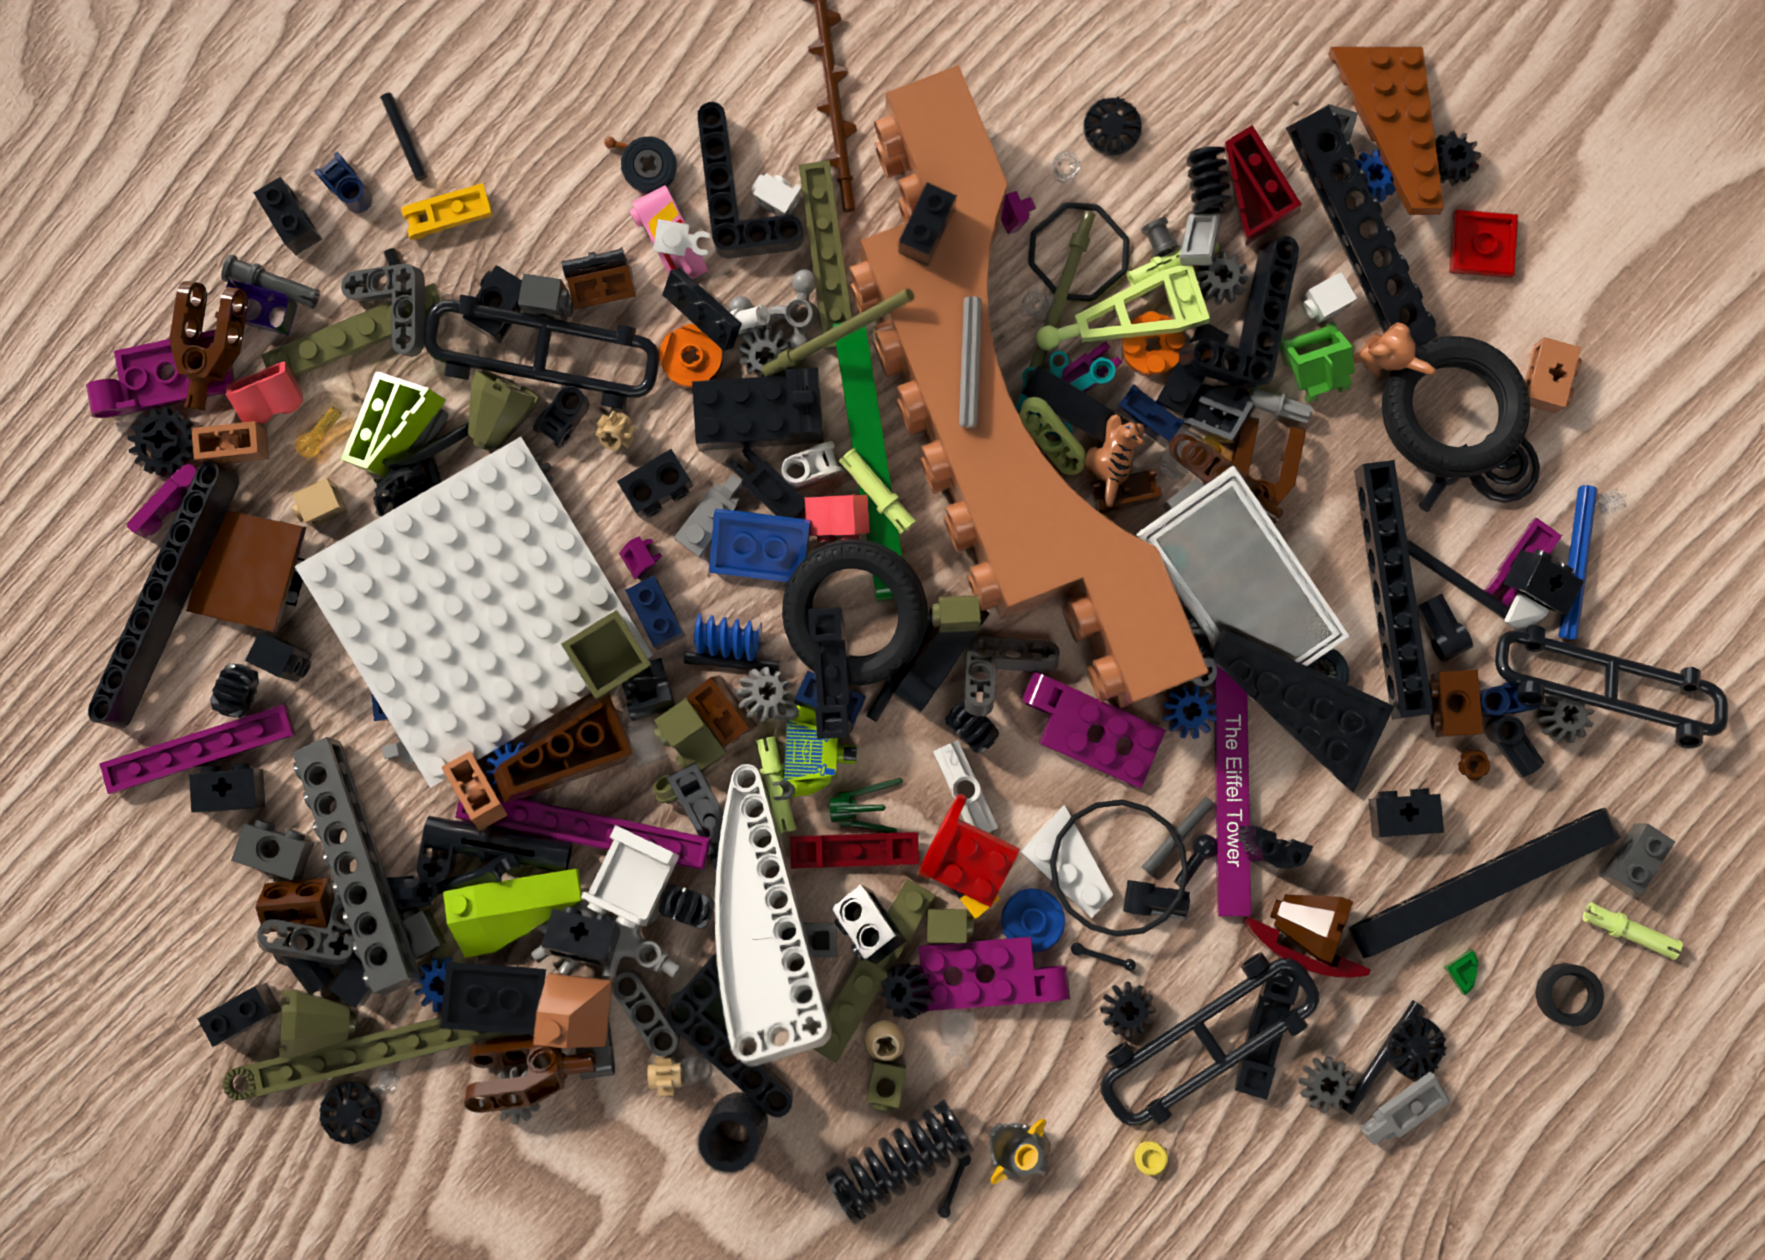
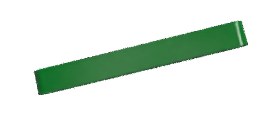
M842 323L833 324V328ZM866 326L836 341L852 449H856V452L892 492ZM858 484L860 495H868ZM868 495L870 533H866L867 540L884 545L902 557L897 528L884 513L880 514L876 510L878 506ZM873 575L877 602L895 599L888 586L877 576Z

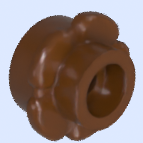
M1469 749L1461 754L1458 769L1462 775H1466L1469 780L1476 781L1488 774L1490 762L1483 751ZM1473 761L1477 764L1475 768L1471 766Z

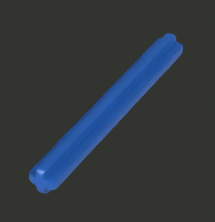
M1590 485L1580 486L1577 493L1568 566L1575 570L1573 575L1583 580L1584 583L1568 615L1561 614L1559 638L1564 640H1576L1579 634L1598 491L1596 487Z

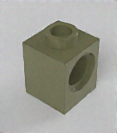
M927 908L928 943H967V936H973V916H967L966 909Z
M874 1060L866 1100L867 1102H872V1108L882 1111H891V1107L899 1108L906 1065ZM883 1078L891 1079L895 1084L894 1091L887 1095L881 1094L876 1087L878 1081Z

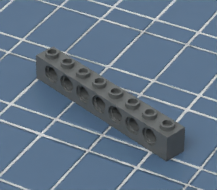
M325 737L292 752L296 762L294 763V771L297 777L302 780L305 789L303 793L304 801L312 810L315 819L313 822L314 831L322 840L325 849L323 852L324 861L332 870L335 879L333 882L334 891L342 900L345 909L343 912L344 921L351 929L355 940L353 943L354 951L357 957L361 959L365 970L363 977L366 986L372 991V994H388L420 980L421 976L341 741ZM326 770V780L321 784V775ZM334 800H336V809L333 813H331V803ZM346 829V839L341 843L340 835ZM354 859H356L357 867L355 871L351 873L350 864ZM363 889H366L367 898L361 903L360 894ZM374 919H376L377 929L372 934L370 931V924ZM385 949L388 957L386 962L382 964L380 955Z

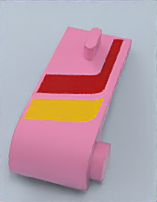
M666 186L633 201L634 208L629 210L636 226H644L653 245L658 219L685 224ZM686 248L685 256L658 252L668 274L670 270L681 268L693 279L709 271L702 256L695 254L691 248Z

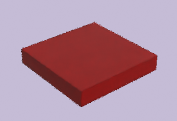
M1456 209L1453 212L1449 273L1512 278L1515 275L1518 214Z

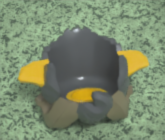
M1045 1119L1038 1120L1033 1126L1020 1123L1003 1125L998 1123L995 1127H991V1133H989L991 1139L989 1141L991 1146L990 1159L996 1167L990 1179L992 1184L995 1185L1005 1179L1023 1183L1032 1175H1039L1047 1170L1048 1161L1046 1158L1050 1153L1051 1143L1044 1134V1127L1047 1123Z

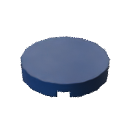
M1035 888L1020 890L1008 899L1002 909L1001 925L1006 938L1032 936L1033 953L1048 950L1058 942L1064 932L1065 917L1063 907L1055 896L1045 890Z

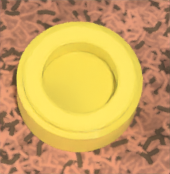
M1145 1141L1136 1148L1134 1161L1142 1173L1155 1176L1166 1168L1168 1156L1165 1149L1159 1143Z

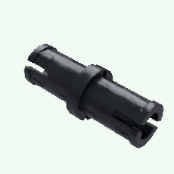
M623 248L599 254L593 251L588 253L589 256L561 261L566 281L567 278L627 265Z

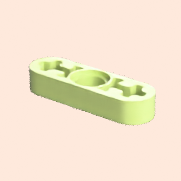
M1037 397L1026 399L1022 403L1019 413L1025 429L1062 473L1067 475L1080 473L1085 464L1086 451L1046 401ZM1054 431L1061 436V440L1056 442L1049 441L1044 434Z

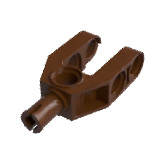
M183 281L176 293L169 341L178 374L187 375V379H190L184 407L206 411L205 406L209 383H213V380L222 382L241 353L248 309V296L245 290L240 288L228 287L223 291L219 312L216 311L215 313L217 324L214 343H211L209 348L200 347L207 304V290L202 283ZM193 290V298H192V301H191V300H190V295H191V291ZM188 321V329L186 333L185 326Z
M1249 417L1238 436L1231 460L1234 465L1246 474L1249 472L1259 426V418ZM1289 426L1290 432L1287 445L1280 457V460L1283 461L1279 479L1275 484L1264 479H1255L1266 490L1263 493L1264 496L1276 506L1281 503L1295 486L1306 429ZM1241 511L1244 516L1238 538L1257 526L1251 515L1244 511Z
M1179 434L1171 440L1169 444L1171 457L1205 484H1208L1234 466L1273 524L1275 525L1282 517L1283 510L1263 496L1266 490L1261 487V484L1210 445L1188 434ZM1189 440L1190 442L1183 447L1181 457H1179L1177 454L1178 444L1181 441ZM1232 487L1220 494L1223 499L1238 510L1249 513Z
M531 1035L477 1041L470 1047L469 1064L479 1068L499 1067L500 1069H505L507 1065L527 1063L528 1073L526 1076L471 1083L465 1089L464 1107L476 1113L531 1107L564 1089L565 1079H567L568 1075L595 1073V1054L591 1051L589 1053L566 1055L558 1047L533 1045L534 1036Z

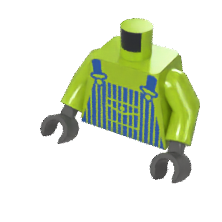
M780 700L778 702L785 704L787 707L785 715L776 714V718L787 720L784 780L776 781L772 784V786H781L783 793L781 796L773 797L774 800L781 801L791 797L811 796L829 786L832 777H837V763L856 764L857 745L838 744L839 738L817 739L814 710L796 705L792 701Z

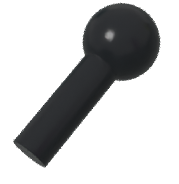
M1435 475L1436 480L1419 503V508L1429 512L1446 486L1455 484L1459 478Z
M1202 834L1194 840V853L1187 861L1189 874L1186 885L1203 861L1211 859L1217 854V840L1213 836ZM1182 870L1174 880V883L1180 886Z

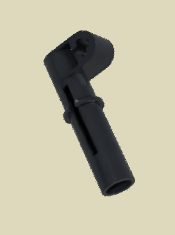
M428 816L421 839L417 873L420 878H430L433 884L442 882L453 872L457 853L478 857L481 862L485 863L488 859L494 860L501 855L511 853L522 866L554 872L565 871L568 869L572 842L494 828V824L478 831L472 823ZM467 838H468V839L479 840V841H482V842L473 841V840H467ZM492 843L501 844V845H506V846H511V847H517V848H522V849H527V850H533V851H535V852L526 851V850H521V849H515V848H510V847H505V846L494 845V844H492ZM429 848L449 852V855H443L437 860V865L442 866V869L438 872H435V866L430 865L437 858L438 853L428 852Z

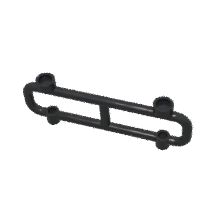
M460 294L459 301L442 300L437 302L429 311L424 332V346L428 354L435 360L445 363L443 376L469 380L471 368L559 385L574 386L576 388L602 392V406L623 410L626 409L627 398L643 397L653 389L660 362L657 346L650 339L635 335L636 328L618 325L617 331L489 307L479 305V298L462 294ZM446 312H453L539 329L533 367L441 349L437 344L441 316ZM551 333H563L643 349L647 354L643 381L637 386L545 369Z
M1536 625L1527 627L1526 632L1515 630L1505 632L1499 637L1496 644V670L1505 681L1518 686L1517 700L1523 705L1538 706L1544 702L1545 693L1676 728V744L1689 749L1701 746L1703 744V736L1719 735L1727 727L1728 701L1725 693L1716 684L1701 679V671L1695 667H1686L1680 673L1545 638V629ZM1518 643L1525 645V648L1531 652L1544 650L1604 666V695L1512 670L1508 663L1510 644ZM1619 671L1679 686L1680 690L1684 693L1702 692L1709 695L1714 701V722L1709 724L1619 700Z
M1262 952L1257 953L1240 966L1248 977L1247 979L1135 1053L1127 1042H1123L1111 1049L1105 1057L1112 1068L1104 1074L1100 1088L1102 1097L1114 1116L1121 1123L1128 1126H1141L1151 1120L1156 1125H1160L1172 1116L1169 1108L1286 1031H1289L1292 1036L1304 1031L1308 1027L1305 1019L1317 1009L1319 1004V990L1306 969L1298 961L1290 958H1280L1269 963ZM1282 971L1291 972L1306 993L1305 1003L1298 1008L1288 1011L1280 1020L1226 1055L1204 1022ZM1193 1030L1215 1063L1163 1097L1153 1100L1142 1111L1138 1113L1128 1112L1113 1090L1114 1083Z

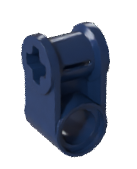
M338 152L334 154L335 158L322 169L316 168L314 170V173L332 193H335L351 212L363 213L369 209L372 204L370 191ZM360 190L356 198L349 199L352 192Z
M1509 682L1480 690L1482 717H1493L1508 713L1515 714L1538 709L1540 706L1521 704L1517 700L1518 686ZM1489 694L1496 701L1494 710H1490L1486 704V698Z

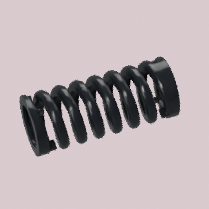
M733 1092L722 1097L703 1123L698 1135V1149L705 1164L717 1172L727 1174L740 1172L750 1166L757 1156L768 1128L767 1113L744 1092ZM731 1120L740 1123L749 1133V1139L745 1141L729 1139L723 1134L719 1122Z
M945 1099L933 1106L938 1115L941 1113L944 1120L943 1123L939 1122L931 1110H925L922 1114L934 1143L915 1119L909 1120L907 1125L919 1152L900 1128H896L893 1131V1137L905 1163L886 1138L882 1137L878 1140L879 1148L891 1174L871 1147L864 1148L863 1154L876 1183L863 1168L857 1157L851 1156L848 1159L862 1194L854 1186L853 1180L849 1179L841 1166H835L825 1173L834 1195L854 1225L867 1217L866 1214L872 1215L876 1212V1201L883 1206L888 1205L891 1202L890 1190L897 1196H902L906 1193L905 1181L913 1187L920 1185L921 1175L919 1170L927 1177L934 1176L936 1174L934 1160L942 1168L950 1166L951 1158L948 1149L958 1159L974 1151L969 1138Z

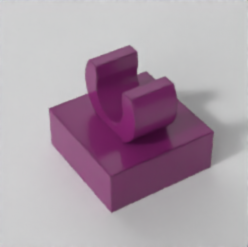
M1017 191L1005 195L1001 222L1008 235L1018 232L1030 219L1029 212L1036 209L1031 197L1021 200Z
M640 536L630 540L619 552L634 579L644 576L662 557L661 553L652 556L647 550L653 543L652 539L642 541Z

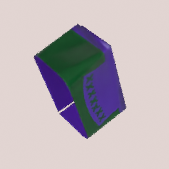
M228 280L226 288L238 287L245 290L248 299L258 301L261 306L260 315L254 320H246L245 325L289 336L298 305L281 292ZM276 307H285L286 311L281 325L274 327L269 321L270 312Z

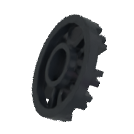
M1102 98V100H1098L1088 110L1083 123V132L1086 141L1095 151L1108 156H1117L1128 152L1135 146L1141 134L1142 120L1136 107L1131 102L1125 101L1124 98ZM1107 105H1116L1115 111L1110 112L1107 109ZM1121 106L1126 108L1122 116L1118 114ZM1098 108L1103 111L1104 117L1097 111ZM1131 113L1135 121L1128 122L1124 118ZM1090 117L1099 119L1100 124H1089ZM1125 127L1135 128L1136 132L1125 130ZM1100 129V133L1093 136L1090 135V132ZM1122 135H1126L1132 140L1126 146L1120 139ZM1101 137L1108 139L1106 148L1096 143ZM1112 140H1117L1118 149H1113Z
M400 467L396 471L393 469L390 473H386L387 476L380 484H376L377 487L374 489L375 496L373 497L374 505L382 517L396 507L415 498L419 493L432 488V484L418 470L410 469L409 467ZM409 475L415 476L411 482L407 483ZM400 476H401L402 483H399V482H398V477H400ZM391 481H393V484H394L393 487H392V488H386V486H387ZM391 502L390 506L383 510L382 504Z
M1411 1016L1401 1020L1392 1028L1387 1038L1386 1054L1389 1063L1396 1071L1407 1077L1422 1078L1429 1072L1434 1073L1435 1069L1439 1068L1437 1065L1441 1061L1442 1056L1446 1055L1444 1033L1441 1032L1434 1022L1424 1017ZM1412 1024L1413 1033L1408 1034L1404 1027ZM1433 1030L1435 1035L1427 1039L1429 1032ZM1398 1034L1405 1037L1402 1043L1395 1039ZM1437 1043L1436 1047H1430V1044ZM1393 1047H1401L1402 1053L1394 1057ZM1435 1052L1434 1058L1430 1061V1053ZM1408 1057V1059L1400 1067L1399 1065ZM1424 1060L1427 1066L1424 1067L1421 1061ZM1416 1062V1071H1410L1412 1064Z
M353 1081L345 1082L332 1088L324 1097L319 1109L321 1127L323 1126L329 1138L343 1144L359 1143L370 1137L378 1128L382 1116L381 1102L374 1090L363 1083ZM353 1087L362 1090L358 1100L353 1099L351 1096ZM343 1088L347 1098L346 1101L343 1100L342 1094L340 1092V1090ZM369 1095L372 1100L363 1106L361 1101ZM332 1096L338 1100V1107L328 1104ZM375 1107V1118L365 1116V1109ZM327 1111H336V1116L327 1117ZM332 1120L339 1122V1126L335 1131L329 1125V1122ZM362 1120L371 1126L369 1130L360 1123ZM343 1126L347 1127L345 1137L341 1136ZM353 1126L359 1129L362 1136L352 1137Z

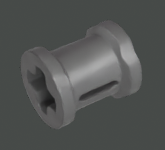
M1166 217L1156 219L1141 228L1142 234L1147 235L1154 250L1152 252L1153 257H1163L1179 247L1178 242L1173 241L1170 235Z

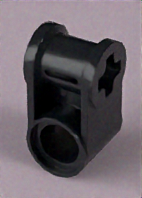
M574 386L562 388L547 409L540 414L533 426V431L536 433L542 432L555 442L554 445L558 449L563 447L572 436L577 425L589 410L588 398ZM573 395L579 396V405L575 409L568 410L566 408L567 399ZM550 425L555 426L559 430L555 431L550 427Z

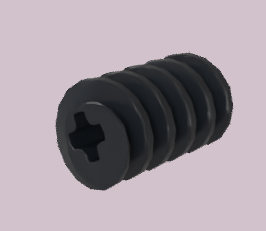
M1202 147L1190 152L1186 159V165L1190 167L1188 177L1192 179L1189 188L1193 191L1191 201L1195 203L1192 209L1193 214H1224L1230 210L1227 207H1223V204L1231 201V196L1222 195L1223 191L1230 188V184L1220 183V180L1228 177V172L1219 171L1218 169L1227 164L1225 159L1217 158L1218 155L1225 152L1224 147Z

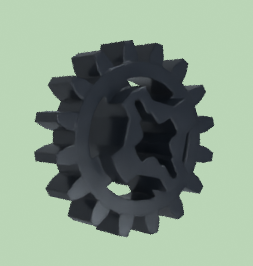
M164 407L161 414L153 408L151 409L150 418L142 414L139 416L142 422L140 426L132 424L131 428L136 431V435L128 436L127 440L135 443V446L131 447L128 451L138 456L134 463L144 466V471L150 474L155 472L156 475L165 477L167 471L173 475L178 467H182L183 464L187 465L186 461L188 459L194 460V454H192V429H190L194 422L188 418L184 419L185 415L179 411L173 413L172 410ZM175 424L181 430L183 437L177 435V428L174 427ZM167 438L170 439L171 441H173V442L162 443L161 446H159V445L156 444V443H161V442L167 441ZM146 448L152 451L151 457L154 458V461L149 457Z

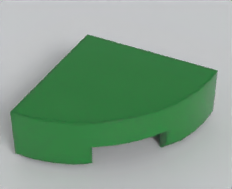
M1470 949L1444 966L1461 994L1466 995L1474 987L1478 970V959L1474 950Z

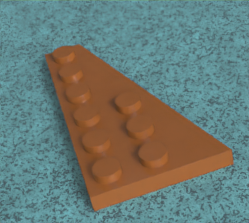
M1331 47L1328 55L1332 63L1336 62L1341 72L1339 77L1343 85L1348 86L1354 98L1353 105L1371 141L1376 142L1381 152L1379 157L1383 165L1388 166L1394 178L1393 185L1408 215H1440L1444 206L1423 47Z

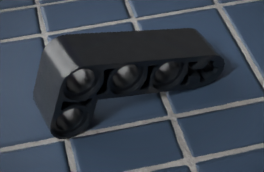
M987 610L980 611V627L990 614ZM938 631L912 670L908 672L898 686L894 697L920 715L978 631L946 633Z

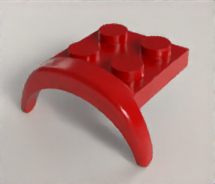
M959 794L941 823L918 874L926 880L930 877L991 907L1020 848L959 819L967 800L965 795Z

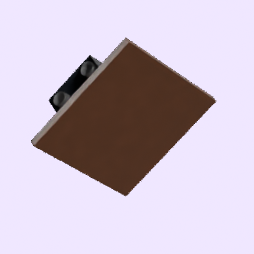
M227 511L195 580L186 611L277 633L285 604L296 607L303 579L295 566L306 560L299 557L306 527Z

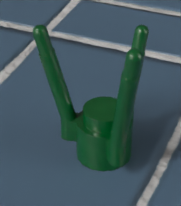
M902 778L884 781L852 791L839 792V797H830L831 823L840 822V827H855L883 833H897V829L893 827L852 820L857 818L858 812L884 811L886 806L883 804L857 805V800L851 798L899 785L903 782Z

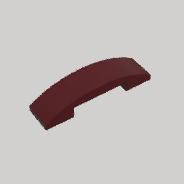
M919 832L790 836L791 869L919 865Z
M1244 917L1242 923L1264 948L1279 958H1290L1298 961L1308 971L1341 978L1369 976L1371 969L1341 956L1335 955L1331 966L1279 945L1276 941L1280 930L1254 919Z

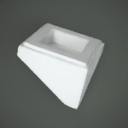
M1518 593L1504 622L1515 631L1526 632L1527 627L1537 624L1547 616L1549 610Z

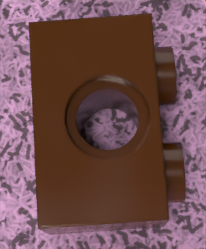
M1478 670L1444 671L1431 674V680H1428L1434 711L1433 714H1430L1431 729L1436 731V737L1483 734ZM1451 695L1455 696L1460 704L1456 713L1451 711L1447 704L1448 698Z

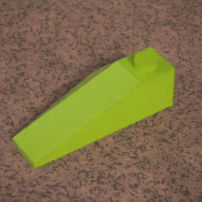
M579 869L504 880L499 883L492 882L443 892L447 925L465 958L498 952L507 947L506 945L520 936L524 937L532 932V929L549 920L553 909L563 911L564 907L572 908L583 901Z

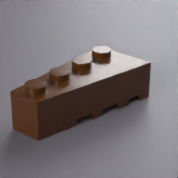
M610 694L594 706L576 715L575 718L561 727H557L539 741L532 743L499 764L493 774L504 804L623 764L633 753Z

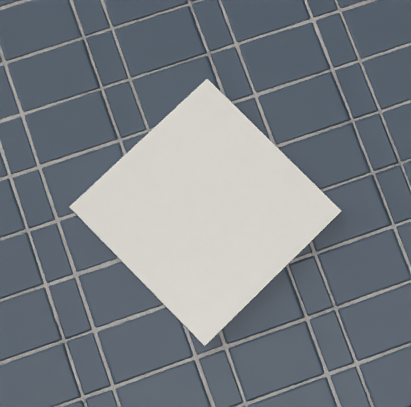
M522 437L295 566L430 788L447 779L441 768L442 766L471 751L477 761L591 693L561 644L613 611L617 610L646 657L650 658L653 656Z

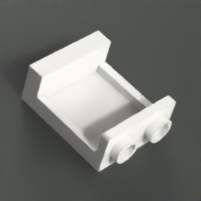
M615 825L610 835V838L614 839L589 892L584 891L582 898L590 901L587 906L588 908L605 915L607 910L617 914L616 921L629 928L634 929L636 924L646 927L680 855Z

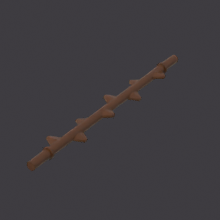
M803 0L815 4L819 39L808 46V51L822 58L827 96L817 104V110L830 115L835 148L823 159L824 161L829 160L830 167L838 170L837 182L840 184L843 212H853L856 210L852 188L853 176L850 173L846 139L857 131V127L855 124L843 120L838 83L849 72L848 68L835 64L830 28L841 21V14L827 9L826 0Z

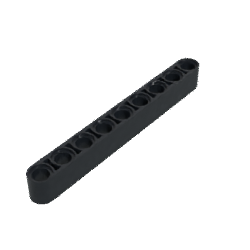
M206 461L197 469L88 707V716L91 721L117 729H123L131 722L238 489L239 477L236 472L213 461Z
M1597 809L1350 926L1349 931L1362 957L1374 956L1620 839V835L1607 809Z

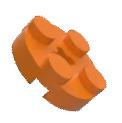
M1149 311L1144 315L1134 318L1131 324L1172 319L1166 315ZM1182 332L1121 338L1122 356L1127 366L1140 375L1166 374L1178 363L1179 352L1184 346L1185 337ZM1146 338L1158 339V346L1161 347L1160 350L1152 349L1150 352L1145 349L1147 342L1144 340Z
M687 324L666 335L660 347L659 358L664 373L673 383L684 388H692V381L713 380L718 375L723 363V353L721 348L695 324ZM691 349H696V355L700 357L699 360L693 361L692 364H687V359L683 357L684 352L690 353Z

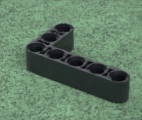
M716 102L704 103L698 110L697 119L711 234L716 252L723 258L731 259L798 249L804 240L801 221L793 215L739 220L725 111ZM710 116L720 118L719 122L715 125L705 123L706 119ZM713 146L724 148L723 152L719 155L709 154V150ZM719 175L728 178L727 182L723 185H715L712 181ZM727 205L732 208L730 213L725 216L716 214V210L720 206ZM786 228L797 230V234L793 238H785L781 235L782 231ZM758 231L767 235L761 242H754L750 239L751 235ZM731 235L735 238V241L730 246H723L719 243L721 238Z
M1282 236L1266 242L1260 247L1239 347L1235 348L1211 339H1201L1186 344L1179 352V361L1184 369L1243 389L1265 385L1272 380L1299 256V246L1294 238ZM1264 308L1267 310L1268 318L1265 315ZM1258 338L1261 340V347L1259 346ZM1197 349L1201 354V361L1197 357ZM1224 359L1228 362V370L1225 367ZM1252 368L1255 371V378L1252 375Z
M716 951L672 1000L666 1010V1020L675 1031L767 1114L772 1117H783L789 1113L793 1101L792 1090L764 1064L747 1066L739 1059L733 1064H727L721 1057L723 1050L732 1049L728 1031L705 1011V1008L721 992L719 972L716 964ZM700 980H706L711 984L712 993L708 996H700L695 991V983ZM676 1005H685L690 1011V1018L684 1021L678 1020L673 1014V1008ZM700 1027L711 1028L714 1032V1039L710 1042L701 1041L697 1036V1030ZM745 1046L743 1047V1056L753 1055ZM752 1070L758 1071L762 1075L763 1081L756 1086L750 1085L745 1079V1074ZM776 1092L782 1093L786 1096L787 1103L783 1107H775L769 1101L770 1095Z

